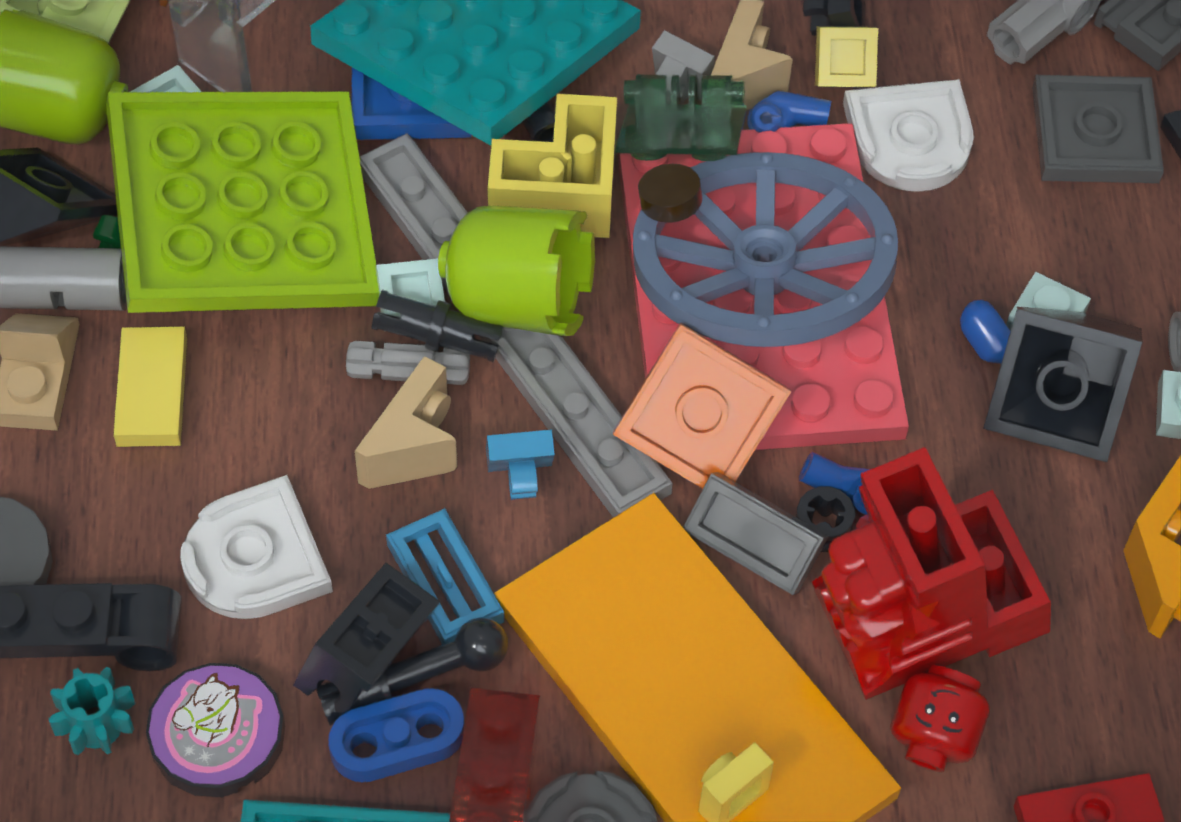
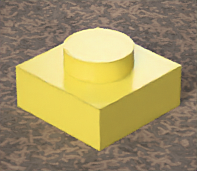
M817 26L815 85L827 87H876L878 28Z
M755 742L737 757L732 752L721 756L707 769L701 779L704 784L702 785L698 812L707 822L731 821L768 790L774 761Z

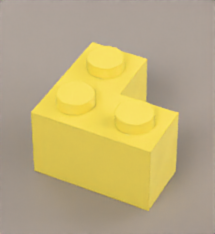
M557 94L553 142L492 139L488 179V206L585 211L587 219L584 224H580L581 231L593 232L594 237L609 238L617 97Z

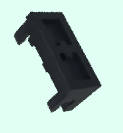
M385 563L315 643L293 686L309 696L324 680H328L336 685L340 691V696L335 701V711L345 712L349 710L360 696L362 690L369 691L436 610L440 601L388 563Z

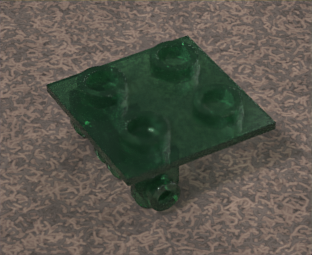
M637 74L635 80H625L624 104H629L615 145V153H631V156L638 160H657L665 157L667 154H691L696 160L717 161L724 159L727 155H737L747 112V105H744L745 81H733V75H702V105H698L697 75H690L689 105L681 104L679 74H673L671 78V104L667 102V75Z

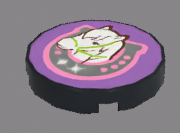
M208 663L183 671L163 686L149 709L146 736L155 764L160 768L161 773L171 785L194 796L225 797L238 793V788L248 785L253 780L257 783L270 772L282 752L285 722L276 693L260 675L237 664Z

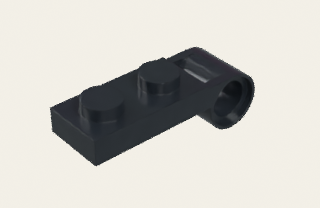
M112 583L0 586V658L115 656L118 663L134 670L160 671L174 666L177 661L182 597L177 591L156 584L112 585Z

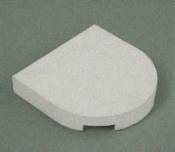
M960 80L845 91L843 106L848 124L853 123L860 164L878 181L900 190L928 191L950 183L964 170L973 144V128Z
M287 475L227 495L207 505L198 514L199 519L193 524L181 546V563L189 589L205 607L227 617L239 619L263 617L333 592L331 579Z

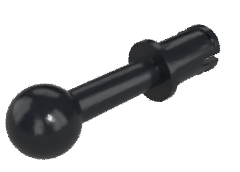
M484 617L474 618L460 627L454 641L389 665L369 691L362 690L355 703L345 712H337L334 709L335 701L340 696V691L332 682L322 683L316 691L322 702L321 705L327 721L331 726L341 715L350 710L392 698L391 693L456 668L465 666L474 671L494 669L504 660L507 654L508 638L505 630L496 621Z

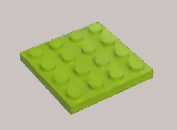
M108 92L107 117L128 313L377 305L379 287L376 276V259L349 92Z

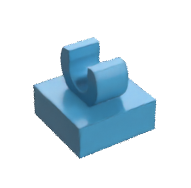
M552 429L487 435L486 457L488 472L508 470L511 500L536 498V492H538L536 468L552 466L555 456Z

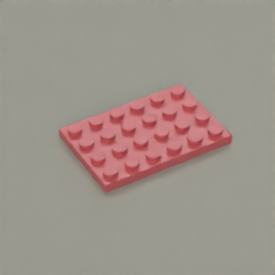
M853 123L779 128L776 132L764 131L761 133L752 129L618 138L617 157L645 379L679 324L668 318L649 300L636 276L633 259V233L637 217L641 211L638 184L642 176L652 168L664 164H681L693 167L705 161L734 154L771 152L816 159L845 170L863 182ZM756 183L738 184L706 193L741 230L756 225ZM775 183L774 226L789 231L826 195L795 185ZM845 208L800 251L871 237L862 222L849 209ZM695 214L682 221L666 223L660 233L663 236L730 250ZM658 257L666 273L681 288L725 272L723 270ZM872 260L803 273L848 291L863 277ZM740 289L706 303L734 312L754 314L755 295ZM786 289L774 295V315L799 312L823 305ZM885 296L868 315L857 323L834 335L812 342L780 347H756L731 344L706 337L791 390V394L756 450L906 440L909 424Z

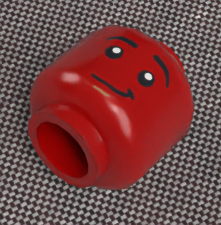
M931 665L927 673H917L907 679L890 726L894 738L902 745L908 747L904 757L906 760L928 770L944 772L947 762L959 764L973 759L990 714L989 703L979 692L981 683L978 680L957 670L939 665Z

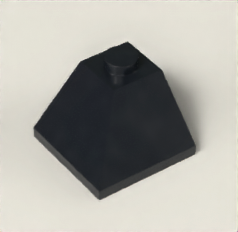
M40 148L0 150V245L23 243L99 222L102 215L118 216L116 194Z
M1017 306L983 429L1107 462L1143 343L1142 328L1082 312Z

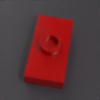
M1149 773L1017 796L1013 805L1018 822H1165Z

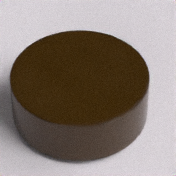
M681 164L660 165L646 172L639 181L638 191L641 209L646 216L655 221L665 223L682 221L695 214L702 204L700 178L688 166Z

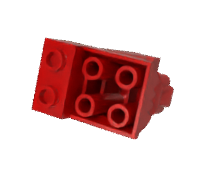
M926 447L860 474L862 486H859V492L867 515L860 517L856 524L857 529L843 534L831 542L829 546L831 562L823 568L822 575L812 581V586L865 700L905 684L909 677L917 673H927L931 665L945 667L986 650L990 658L1051 632V601L993 489L955 505Z

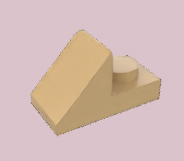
M740 0L708 81L704 119L716 122L753 108L757 103L776 91L788 92L793 60L788 55L766 49L770 28L761 25L764 1Z
M16 313L0 325V354L2 357L0 366L1 427L58 431L80 325L78 318Z
M424 356L355 450L359 484L371 489L444 474L457 468L456 439L451 434L437 428L444 420L451 403V397L447 395L445 366Z

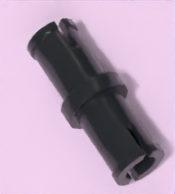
M382 289L376 307L400 313L401 318L382 312L374 313L372 329L377 331L380 329L426 342L425 349L438 352L441 346L481 357L494 363L499 345L476 339L474 334L499 341L502 336L503 326L476 320L460 312L450 310L451 303L438 300L435 306L391 294L389 291Z

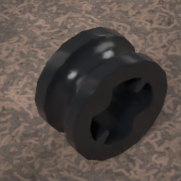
M823 486L808 490L800 498L796 510V517L829 536L821 552H829V546L835 538L852 531L855 519L854 505L849 496L839 489ZM817 511L823 517L830 516L831 514L836 515L835 527L832 528L826 522H821L817 525L813 524L814 512Z

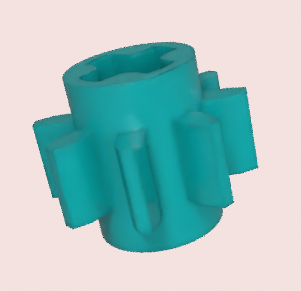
M76 668L73 670V678L63 689L56 688L50 691L55 707L60 710V712L54 713L48 718L55 736H63L70 733L69 742L73 753L76 755L84 751L85 747L92 749L101 748L106 754H109L112 748L111 743L118 738L121 732L129 734L134 731L131 717L125 712V710L130 709L136 704L130 686H122L115 689L111 668H104L100 674H83L80 669ZM98 708L99 711L92 715L86 714L88 709Z

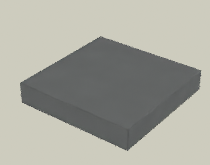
M1035 75L1032 91L1042 181L1160 183L1164 169L1151 77Z

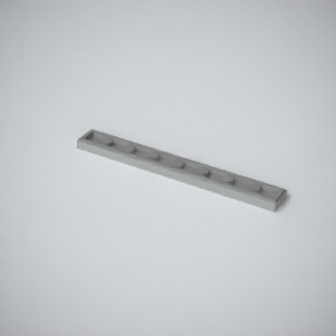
M407 133L360 156L362 178L423 260L437 259L443 242L450 241L454 229L468 212ZM441 278L442 286L449 295L446 278ZM508 327L503 328L499 341L479 335L482 341L499 345L495 357L547 429H552V435L613 518L652 493L659 500L672 494L673 483L658 463L613 435L615 427L622 418L621 414L562 336Z

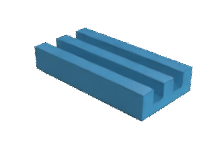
M445 508L386 534L387 546L403 575L437 599L406 544L414 540L454 611L457 619L450 622L439 603L436 610L428 618L442 645L454 641L460 627L471 619L484 617L492 619L498 624L504 623V611ZM434 530L438 531L481 608L473 612L470 610L428 533Z

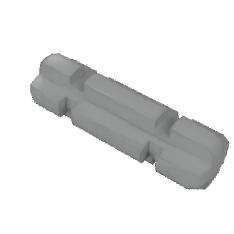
M353 341L349 344L347 350L346 370L347 375L351 378L373 379V373L381 374L382 380L406 381L425 356L446 367L447 384L463 385L467 383L469 378L470 355L445 347L443 352H435L425 349V345L384 343L383 349L376 348L375 342Z

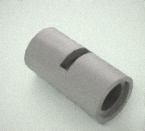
M0 246V308L57 309L58 306H65L67 310L124 311L127 306L121 249Z

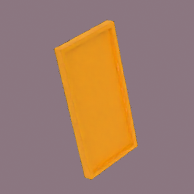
M654 493L494 593L504 611V618L630 779L652 804L664 822H707L698 812L702 785L704 784L701 779L704 773L724 754L732 752L737 757L754 742L774 761L769 788L729 822H865L898 799L901 791L900 785Z

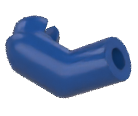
M776 91L757 103L750 110L747 124L750 130L754 129L759 133L764 131L776 132L779 128L794 127L797 124L805 126L827 125L832 101Z
M974 300L968 303L960 317V327L964 336L982 360L1001 364L1010 335L1009 328L997 310L988 301Z
M811 452L802 466L799 481L813 488L830 486L839 489L849 496L854 507L859 512L867 515L859 492V486H862L860 474L870 469L843 466Z

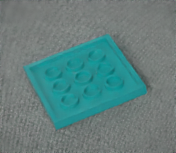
M346 0L310 25L311 44L491 146L492 139H501L640 29L641 10L623 0Z

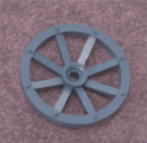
M771 152L743 153L715 158L690 167L698 174L702 191V204L695 215L730 250L660 235L666 223L649 218L642 209L634 226V268L640 286L649 300L668 318L678 324L680 322L702 336L743 346L780 347L816 341L847 329L863 319L881 302L892 284L897 265V228L890 211L881 198L868 185L845 170L799 155ZM756 183V225L741 230L706 193L728 186ZM775 183L795 185L826 195L789 231L774 226ZM845 208L849 209L862 222L871 237L800 251ZM658 257L723 270L725 272L681 288L666 273ZM872 260L863 277L848 291L803 273ZM740 289L755 295L754 314L734 312L706 303ZM784 289L823 304L808 310L774 315V295L782 292Z

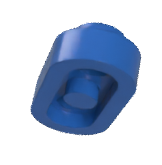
M422 689L350 710L341 715L330 730L329 749L332 763L336 770L347 779L356 782H371L445 760L459 749L463 741V710L452 695L439 689ZM428 724L437 725L442 729V732L434 738H425L418 733L423 726ZM363 743L372 744L377 748L375 753L369 757L362 758L353 754L354 748Z

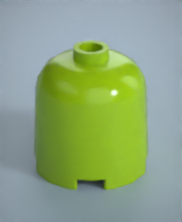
M3 10L0 15V128L65 144L79 145L92 140L104 129L108 121V92H128V84L119 82L120 64L116 52L104 39L95 34L24 10Z
M481 206L468 212L454 229L450 241L443 242L438 257L439 275L441 278H446V285L454 306L465 316L503 327L559 336L574 335L584 318L581 314H574L579 291L591 292L594 277V233L581 231L580 224H584L587 219V213L576 210L513 206Z

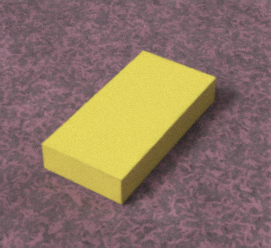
M185 327L122 328L114 423V439L117 447L181 446L187 350Z

